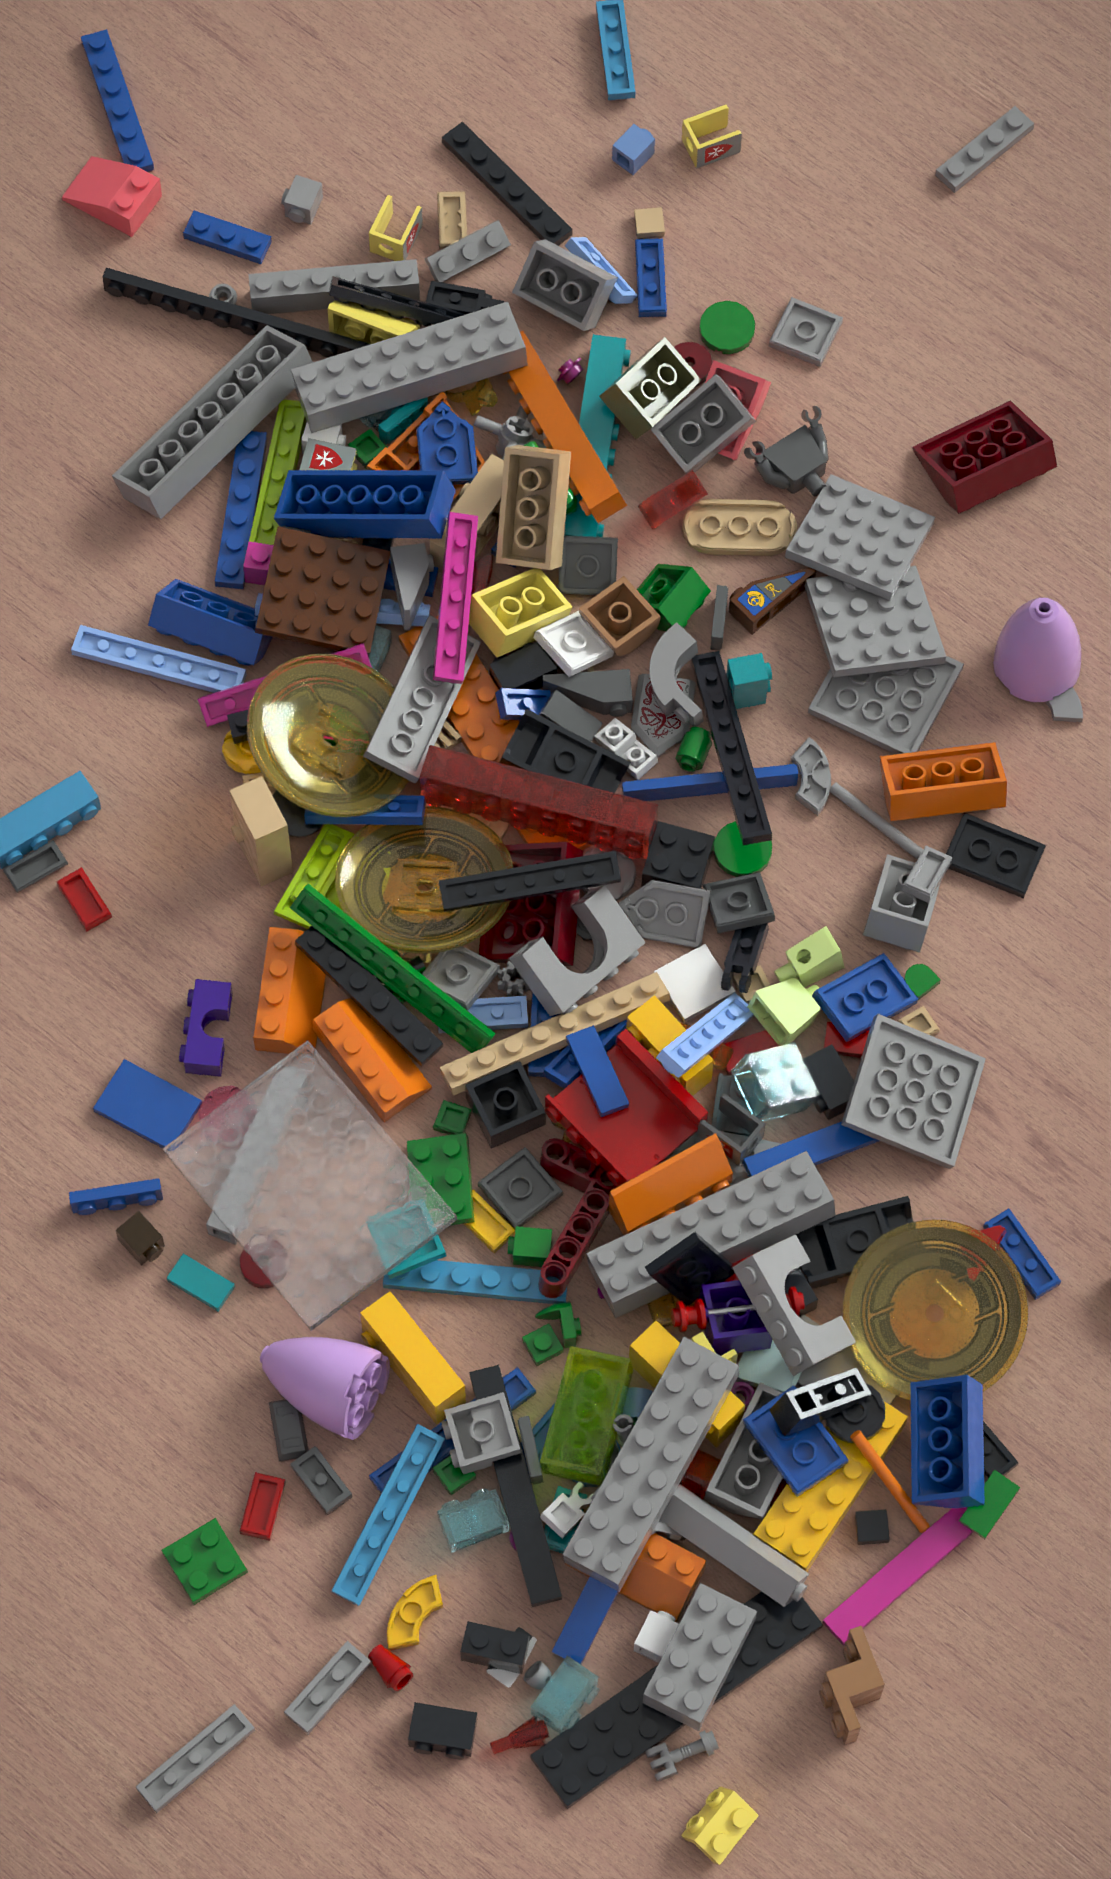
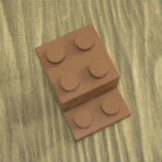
M862 1626L849 1630L847 1640L845 1641L846 1648L843 1649L847 1664L825 1672L823 1683H821L822 1690L819 1691L825 1709L830 1708L833 1714L831 1726L836 1738L842 1737L844 1745L857 1741L861 1726L854 1708L880 1699L885 1685Z

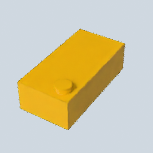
M391 1291L360 1312L363 1331L361 1337L368 1347H375L384 1356L389 1358L390 1367L436 1425L446 1418L444 1410L466 1403L465 1384Z
M655 1321L630 1345L628 1364L655 1388L680 1342L659 1322ZM731 1391L705 1436L716 1448L738 1427L744 1415L745 1404Z

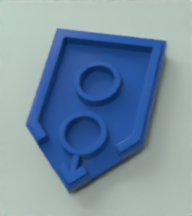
M442 401L435 408L434 412L416 429L420 471H444L452 485L471 483L478 473L473 426L465 419L462 420Z

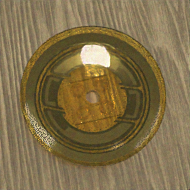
M309 654L296 657L279 665L261 682L248 710L247 736L250 750L257 766L267 781L280 794L296 805L314 813L332 817H355L369 814L386 806L402 792L409 780L365 758L363 755L395 687L373 668L340 655ZM322 736H331L335 740L336 746L326 745L323 742Z
M426 806L423 825H365L346 844L338 860L335 875L336 894L342 911L388 948L409 953L443 952L464 946L488 932L505 913L510 901L444 912L439 880L513 868V863L503 841L485 823L454 809ZM422 884H429L433 887L428 891L418 889Z
M935 1219L921 1220L899 1226L887 1232L862 1254L852 1270L845 1289L843 1319L856 1341L855 1344L850 1346V1349L862 1369L872 1380L888 1392L911 1401L910 1382L969 1375L983 1384V1392L993 1386L1010 1369L1022 1348L1028 1325V1301L1025 1286L1015 1264L1008 1254L990 1237L979 1230L958 1222ZM931 1305H938L943 1310V1318L938 1322H932L926 1316V1309Z

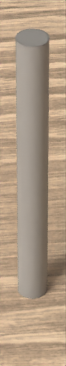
M837 782L831 786L830 793L918 860L923 851L920 846Z

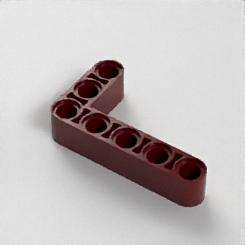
M551 1138L543 1144L540 1165L551 1177L584 1192L540 1271L539 1291L547 1298H558L565 1292L610 1213V1191L619 1186H606L602 1183L610 1181L606 1174L607 1171L600 1164L598 1166L593 1164L587 1157L586 1151L562 1139ZM549 1155H558V1156L560 1157V1159H555V1160H554V1159H551V1158L548 1157V1156H549ZM584 1168L585 1170H587V1172L580 1173L575 1169ZM589 1205H597V1206H599L601 1209H599V1210H593V1209L589 1208L588 1206H589ZM581 1228L587 1231V1233L579 1234L575 1229ZM567 1252L572 1254L574 1257L565 1258L561 1255V1253ZM548 1277H556V1278H558L560 1281H558V1282H550V1281L547 1280L546 1278H548Z

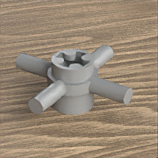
M522 406L519 407L517 415L508 418L503 425L477 415L474 423L475 427L498 435L496 450L502 456V460H504L506 447L514 445L524 446L531 441H535L539 448H546L543 441L533 437V427L527 420L528 415Z

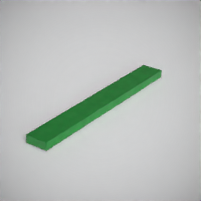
M310 884L303 888L291 905L290 909L470 1053L486 1047L495 1036V1032Z

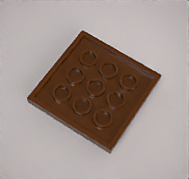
M278 526L255 633L335 651H342L364 643L369 657L391 551Z

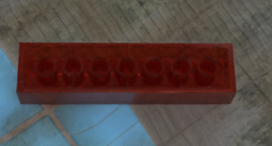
M433 745L429 746L420 774L421 796H425V801L430 806L450 807L454 811L465 815L473 813L482 816L487 821L497 822L499 820L510 823L511 826L517 829L530 828L537 830L544 836L554 837L556 835L567 838L568 841L574 844H591L601 851L611 852L613 850L624 853L625 856L631 859H647L657 826L658 804Z

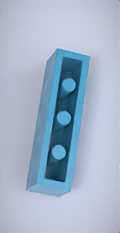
M81 771L76 772L0 818L1 869L22 859L24 855L32 850L35 851L44 846L57 835L67 834L74 825L82 820H90L101 809L99 797Z

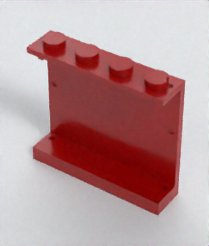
M624 1029L617 1035L616 1046L607 1052V1055L629 1101L628 1108L600 1117L582 1075L554 1098L549 1094L545 1096L546 1115L554 1123L559 1122L566 1129V1135L574 1144L580 1143L587 1150L586 1155L590 1161L596 1166L600 1164L607 1171V1177L615 1186H620L659 1165L698 1131V1125L702 1119L706 1122L708 1119V1111L627 1029Z

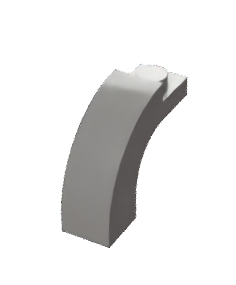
M676 622L662 635L652 652L649 667L652 691L657 705L666 717L674 711L681 722L684 724L689 722L693 727H697L703 722L702 710L676 683L681 668L698 653L697 641Z

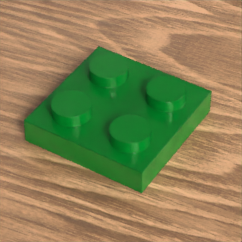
M216 1518L161 1550L194 1605L248 1573L247 1568Z

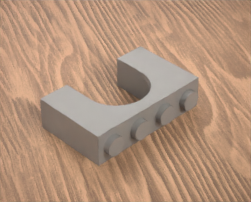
M605 885L591 889L571 906L589 931L594 944L592 962L582 974L567 969L559 961L543 937L529 941L509 958L549 1016L561 1013L564 1015L572 1012L577 1008L576 1002L582 996L587 998L597 991L598 987L596 984L602 979L606 981L617 974L619 971L617 967L622 962L628 963L638 956V949L645 944L643 938Z
M796 1235L757 1252L732 1267L793 1376L856 1343L842 1316L823 1325L815 1326L800 1319L790 1307L785 1294V1279L787 1275L811 1262Z

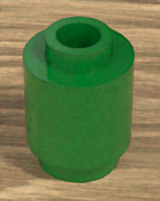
M691 727L685 733L675 757L680 768L688 772H694L703 768L712 746V735L709 731L701 727Z

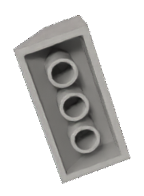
M759 1383L706 1490L705 1501L732 1514L763 1519L783 1477L743 1424V1419L782 1394L781 1392L763 1383Z

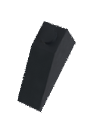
M856 1367L786 1392L769 1411L785 1437L807 1429L868 1398L872 1393Z

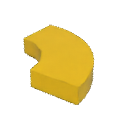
M437 1575L427 1577L412 1585L403 1593V1596L395 1605L389 1617L387 1627L389 1651L418 1645L419 1631L423 1621L433 1611L443 1608Z

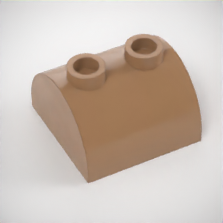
M625 576L579 608L580 615L618 656L626 655L642 645L654 633L661 619L656 610Z

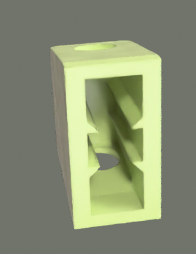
M827 926L788 949L785 952L788 963L776 969L774 973L779 982L795 978L804 987H807L845 968L841 950Z
M791 978L757 990L747 1007L779 1047L784 1049L811 1026L819 1014L820 1006L812 997L814 991L819 989V987L812 985L805 989L798 979Z

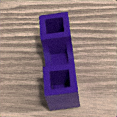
M195 979L194 989H189L187 1007H191L190 1017H185L183 1034L187 1035L186 1045L181 1044L179 1062L184 1063L185 1073L221 1077L225 1053L224 1039L211 1037L204 1032V1029L210 1022L215 1020L229 1021L233 996L231 982Z

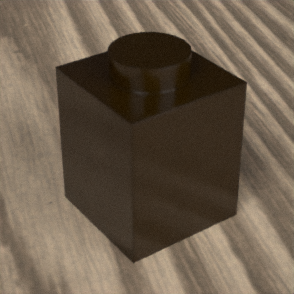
M140 1211L116 1229L119 1242L141 1266L146 1261H154L163 1252L162 1248L165 1246L163 1236Z

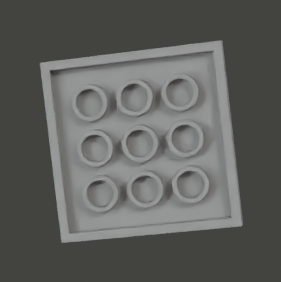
M831 474L825 483L826 486L822 488L786 549L785 557L882 598L891 600L934 525L935 517Z
M916 566L909 567L891 600L882 598L832 576L806 579L804 587L833 678L945 664L946 654Z
M946 656L945 664L834 678L830 668L808 708V713L894 754L918 752L962 672L964 664Z
M877 1014L874 1016L841 1125L951 1169L955 1166L986 1058Z

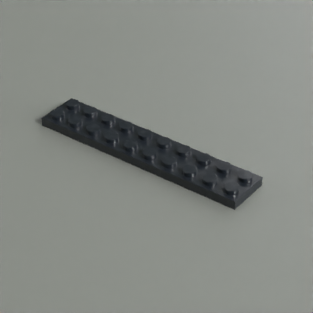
M761 1591L744 1603V1605L757 1611L756 1620L713 1705L823 1627L822 1622L803 1597L798 1602L793 1600L783 1607ZM657 1666L530 1755L531 1760L567 1809L646 1754L645 1752L648 1749L657 1746L685 1726V1724L642 1703L643 1694Z

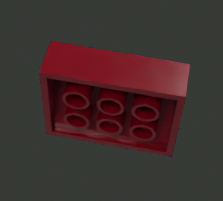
M1011 400L912 447L913 452L944 500L958 514L1057 467L1053 440Z
M569 842L494 845L500 852L506 869L583 856V851ZM487 860V866L490 872H492V867L489 861ZM580 889L504 902L496 918L480 933L479 955L494 963L507 964V961H510L509 958L531 940L543 937L564 966H573L578 916L571 906L579 900ZM491 904L488 905L487 909L485 910V912H484L483 915H482V918H483V917L485 916V914L488 912V910H489Z

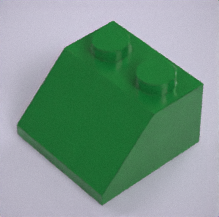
M657 564L637 589L661 616L657 627L660 631H667L676 622L684 628L688 623V619L695 610L704 604V599L711 592L693 567Z

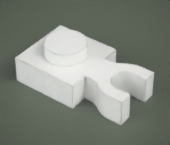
M580 1481L574 1486L569 1498L562 1493L540 1516L562 1539L583 1519L585 1513L581 1509L588 1508L592 1502L591 1497L593 1493L587 1499L579 1497L578 1493L584 1486Z

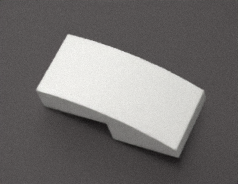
M616 718L594 736L602 748L631 762L627 772L636 780H639L658 763L657 755L636 739L635 733Z

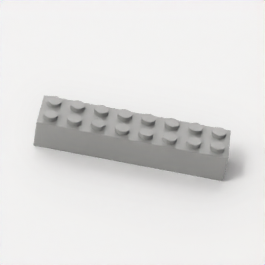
M504 302L291 369L295 390L310 431L314 433L527 366L528 363L526 347L509 303Z
M266 325L112 475L123 498L162 519L295 388L291 369L313 363L306 346Z
M805 1151L586 1253L589 1269L614 1317L617 1318L670 1293L648 1274L645 1266L693 1232L700 1235L727 1260L734 1263L834 1217V1198L808 1152Z
M683 1337L563 1553V1559L566 1564L620 1592L739 1376V1365Z

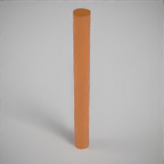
M860 1430L852 1433L850 1436L851 1440L920 1533L925 1532L930 1527L929 1523L916 1505L912 1504L910 1497Z

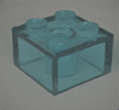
M795 1042L746 1054L731 1070L749 1111L762 1121L805 1111L820 1095Z

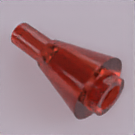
M534 1715L510 1732L509 1736L490 1742V1746L494 1755L511 1748L545 1746V1739L549 1738L550 1735L544 1719L538 1721Z

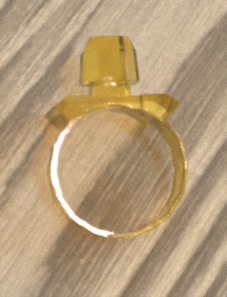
M488 378L479 380L471 390L467 389L459 393L445 391L448 399L452 402H465L471 416L476 415L483 406L493 407L498 402V397Z

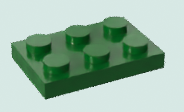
M462 1133L407 1141L411 1204L423 1199L435 1227L475 1222L467 1134Z

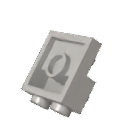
M504 1392L444 1410L447 1419L441 1422L446 1440L452 1438L455 1449L449 1450L454 1468L460 1467L463 1474L493 1466V1461L521 1453Z

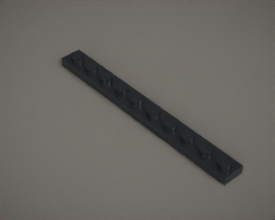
M107 267L102 276L104 290L115 297L124 296L134 299L143 305L152 304L161 307L167 312L176 311L183 313L192 319L214 322L219 327H231L247 335H257L268 325L304 344L307 350L320 353L326 358L370 345V343Z

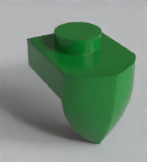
M570 1301L553 1304L535 1315L536 1319H560L564 1348L576 1347V1336H582L579 1317H573Z

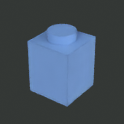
M633 124L613 144L612 161L634 175L654 155L655 138L648 130L641 129Z

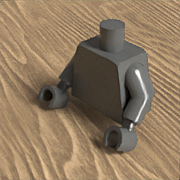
M817 406L812 407L815 413L813 419L809 418L807 410H803L801 413L802 419L808 422L810 427L807 428L806 425L800 427L767 449H765L762 442L754 441L752 444L756 448V454L753 453L750 447L745 448V456L748 459L755 460L754 465L765 483L780 489H786L792 494L806 487L814 497L818 496L822 488L826 486L820 477L825 474L826 463L829 460L828 446L822 424H818L822 412Z

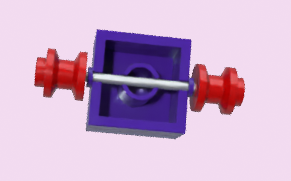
M740 1280L702 1285L699 1299H696L694 1306L685 1307L682 1301H678L675 1308L671 1309L673 1327H678L680 1332H686L688 1325L697 1324L700 1330L705 1331L707 1340L718 1355H724L732 1349H735L737 1353L771 1348L773 1339ZM795 1286L789 1287L786 1298L792 1310L799 1317L800 1311L805 1308L803 1293L797 1292Z

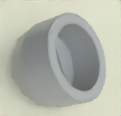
M541 1661L535 1662L524 1675L526 1683L540 1690L548 1686L547 1682H550L552 1679L550 1670Z

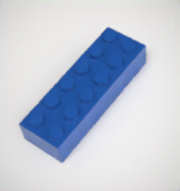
M288 470L274 520L279 527L286 526L310 530L311 534L329 538L442 539L456 490L444 471Z

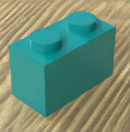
M758 653L728 659L726 676L736 709L766 704L767 693L771 692L770 680H772V670L770 663L764 662L763 654Z

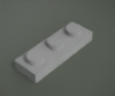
M496 220L424 259L435 281L443 282L509 247L511 244L499 220Z
M347 1641L289 1705L284 1714L309 1735L371 1665V1661Z

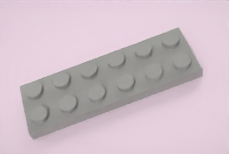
M431 615L427 618L363 755L365 758L413 783L418 781L462 685L433 680L438 619ZM469 635L467 636L464 679L481 643Z

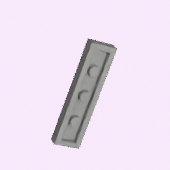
M1014 106L937 168L935 176L954 193L957 192L1031 132L1034 128V122Z
M234 1704L136 1786L137 1791L153 1810L158 1813L255 1731L254 1726Z

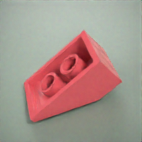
M91 156L63 194L62 200L133 237L162 197L160 178L134 165Z
M713 360L705 383L715 374L719 375L756 420L771 382ZM753 425L718 454L737 460Z

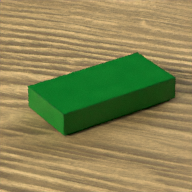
M994 1470L984 1484L985 1505L968 1507L959 1522L985 1540L1020 1490V1487Z

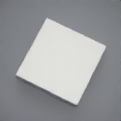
M579 611L536 630L533 637L568 677L609 659L614 654V651L580 615Z
M706 944L654 971V973H658L669 991L670 1002L684 1023L722 1003L734 992L736 993L733 986H731L729 991L722 990L723 971Z

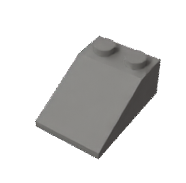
M887 854L863 935L920 952L940 884L929 903L902 892L903 884L915 863Z

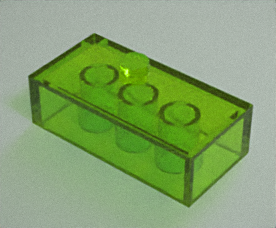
M570 1346L540 1459V1465L544 1474L599 1486L603 1483L608 1472L617 1437V1432L613 1427V1424H616L614 1420L623 1413L634 1371L630 1358Z

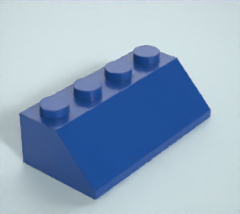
M178 579L173 580L156 594L148 626L155 628L162 635L177 636L182 638L186 644L206 647L215 655L230 656L235 658L239 664L254 666L264 657L273 638L272 636L255 633L258 616H255V608Z
M969 1375L910 1382L912 1504L955 1509L985 1505L983 1384Z

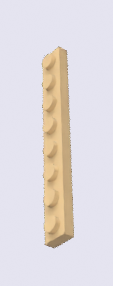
M655 972L582 1004L570 1013L557 1015L440 1067L441 1075L454 1096L465 1091L466 1084L519 1061L522 1065L568 1046L566 1035L593 1025L596 1031L599 1032L627 1020V1016L654 995L662 1004L671 1000L670 993L658 973Z

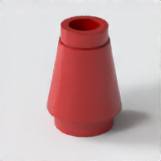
M383 1645L376 1646L369 1653L368 1658L387 1688L399 1691L411 1681L413 1677V1672L410 1670L411 1666Z

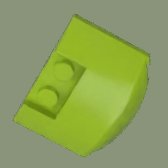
M324 824L274 910V915L306 929L312 926L290 909L303 888L310 884L351 917L342 896V875L351 853L365 838L333 824ZM382 845L377 846V847L365 858V860H364L363 863L361 864V866H360V868H359V870H358L357 876H356V881H355V896H356L357 904H358V906H359L361 912L363 913V915L365 916V918H366L367 920H369V918L367 917V915H366L365 912L363 911V909H362V907H361V904H360V901H359V898H358V880H359V876H360L361 870H362L363 866L365 865V863L367 862V860L370 858V856H371L375 851H377L379 848H381ZM386 847L383 848L381 851H379V852L371 859V861H370V862L368 863V865L366 866V868H365V870H364V872H363L362 878H361V883H360V895H361V900H362L363 906H364V908H365L366 911H367V909H366V907H365V905H364L363 898H362V891H361L363 876H364V874H365V871H366L367 867H368L369 864L372 862V860H373L380 852H382L384 849H386ZM391 868L383 869L386 877L382 885V897H384L388 887Z

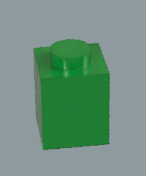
M516 1226L515 1236H509L507 1254L513 1255V1265L542 1267L551 1252L552 1229Z

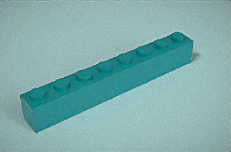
M593 334L579 425L608 472V466H614L616 449H611L612 441H618L620 424H615V414L599 396L623 374L624 366L629 367L631 350L626 349V338ZM579 493L576 495L578 500L577 511L566 515L564 535L603 537L604 524L597 523L592 514L586 516L579 504V501L583 499Z

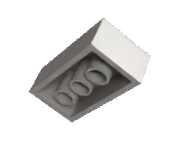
M700 1583L643 1694L642 1703L700 1731L756 1620L757 1611Z

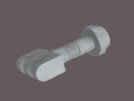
M704 1730L699 1733L701 1739L669 1752L665 1742L648 1749L645 1752L647 1758L658 1754L661 1756V1758L650 1763L652 1770L662 1766L666 1768V1770L655 1774L656 1780L662 1781L678 1774L674 1764L691 1757L692 1754L696 1755L707 1751L708 1756L713 1755L714 1750L719 1749L713 1732L706 1733Z

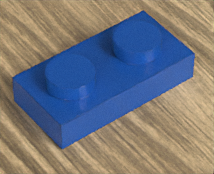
M500 688L495 693L500 718L502 720H521L526 709L539 715L551 695L550 690Z

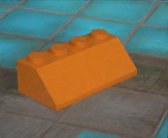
M995 742L880 756L884 797L890 821L1006 807L1007 779Z
M269 927L253 1036L255 1050L315 1057L317 1035L312 1030L313 1019L321 1014L326 974L295 945V940L304 933L301 930Z
M351 998L337 1002L313 1019L312 1030L383 1122L392 1118L432 1089L430 1083L406 1052Z
M716 1133L610 1191L609 1212L623 1235L730 1187L733 1172Z
M654 1533L650 1536L622 1589L618 1593L656 1613L658 1611L667 1612L675 1617V1622H677L705 1571L706 1560ZM565 1563V1565H567V1566H569V1567H571V1568L577 1570L578 1572H580V1573H582V1574H584V1575L590 1577L589 1575H587V1574H585V1573L579 1571L578 1569H576V1568H574V1567H572V1566H570V1565H568V1564Z

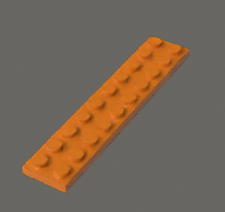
M417 626L398 636L399 642L408 657L423 626ZM475 654L447 716L451 726L461 736V742L493 793L504 804L509 819L525 844L569 842L582 851L594 845L592 836L565 794L528 775L522 778L498 766L519 721L502 720L500 718L495 695L499 689L477 654Z

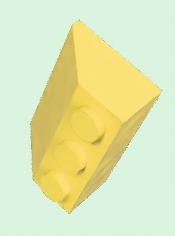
M335 300L327 308L329 332L370 344L420 329V325L416 324L412 319L395 318L390 316L387 311L380 309L376 311L366 310L361 307V304L351 301L350 303H341Z

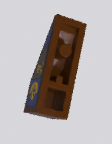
M808 567L752 581L744 588L739 587L729 598L728 612L753 635L806 591L804 587L806 579L816 578L817 570Z

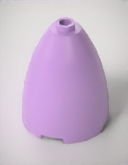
M1036 598L1023 604L1010 616L1000 633L994 654V672L996 677L1010 690V694L1025 701L1047 702L1072 688L1079 677L1081 645L1077 628L1066 609L1052 599Z
M324 1337L285 1339L273 1342L270 1346L267 1345L260 1356L262 1369L266 1376L293 1407L323 1428L351 1440L358 1438L371 1423L374 1413L370 1411L375 1407L379 1393H385L389 1377V1358L384 1356L381 1351L340 1339Z

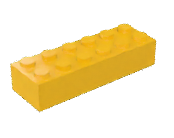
M884 1402L885 1420L882 1428L872 1439L868 1440L882 1460L904 1429L908 1416ZM827 1426L825 1427L846 1455L848 1463L798 1497L787 1484L753 1533L754 1536L806 1572L809 1571L875 1472L854 1443H847L837 1439L828 1430Z

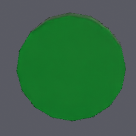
M721 301L714 303L704 311L700 320L699 332L702 341L709 349L722 351V354L729 355L741 352L750 345L754 337L756 323L753 314L747 307L738 302Z
M734 821L724 826L716 836L714 841L716 862L725 873L734 877L762 872L768 866L772 857V841L743 845L737 823Z

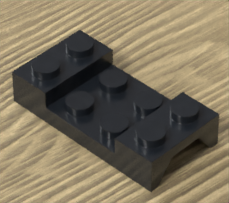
M526 709L498 766L522 778L528 775L577 800V806L603 818L631 762Z
M909 1196L840 1213L795 1234L811 1261L801 1267L802 1273L811 1288L814 1289L837 1283L838 1278L857 1274L867 1258L880 1245L900 1233L916 1229L912 1218ZM914 1243L901 1248L885 1259L878 1268L882 1267L898 1253L914 1246L923 1245V1243ZM921 1247V1248H916V1249L910 1250V1251H908V1252H906V1253H904V1254L898 1256V1257L895 1258L894 1260H892L888 1265H890V1264H891L892 1262H894L896 1259H898L899 1257H901V1256H903V1255H905V1254H907V1253H909V1252H912V1251H915V1250H919V1249H924L925 1247Z

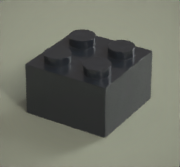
M658 821L642 872L641 887L651 880L702 889L714 851L715 836Z
M520 1061L465 1085L466 1099L491 1149L546 1125V1112Z

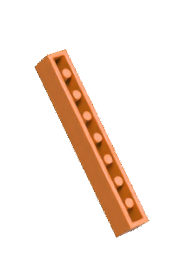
M521 331L520 334L526 347L528 365L505 372L503 375L510 374L511 378L507 380L515 395L521 393L523 396L518 401L527 415L531 412L533 413L535 418L530 421L537 433L540 435L544 432L547 438L542 440L546 448L571 452L569 473L571 479H569V487L575 496L579 493L583 499L579 501V504L586 516L592 514L597 523L628 505L524 331Z

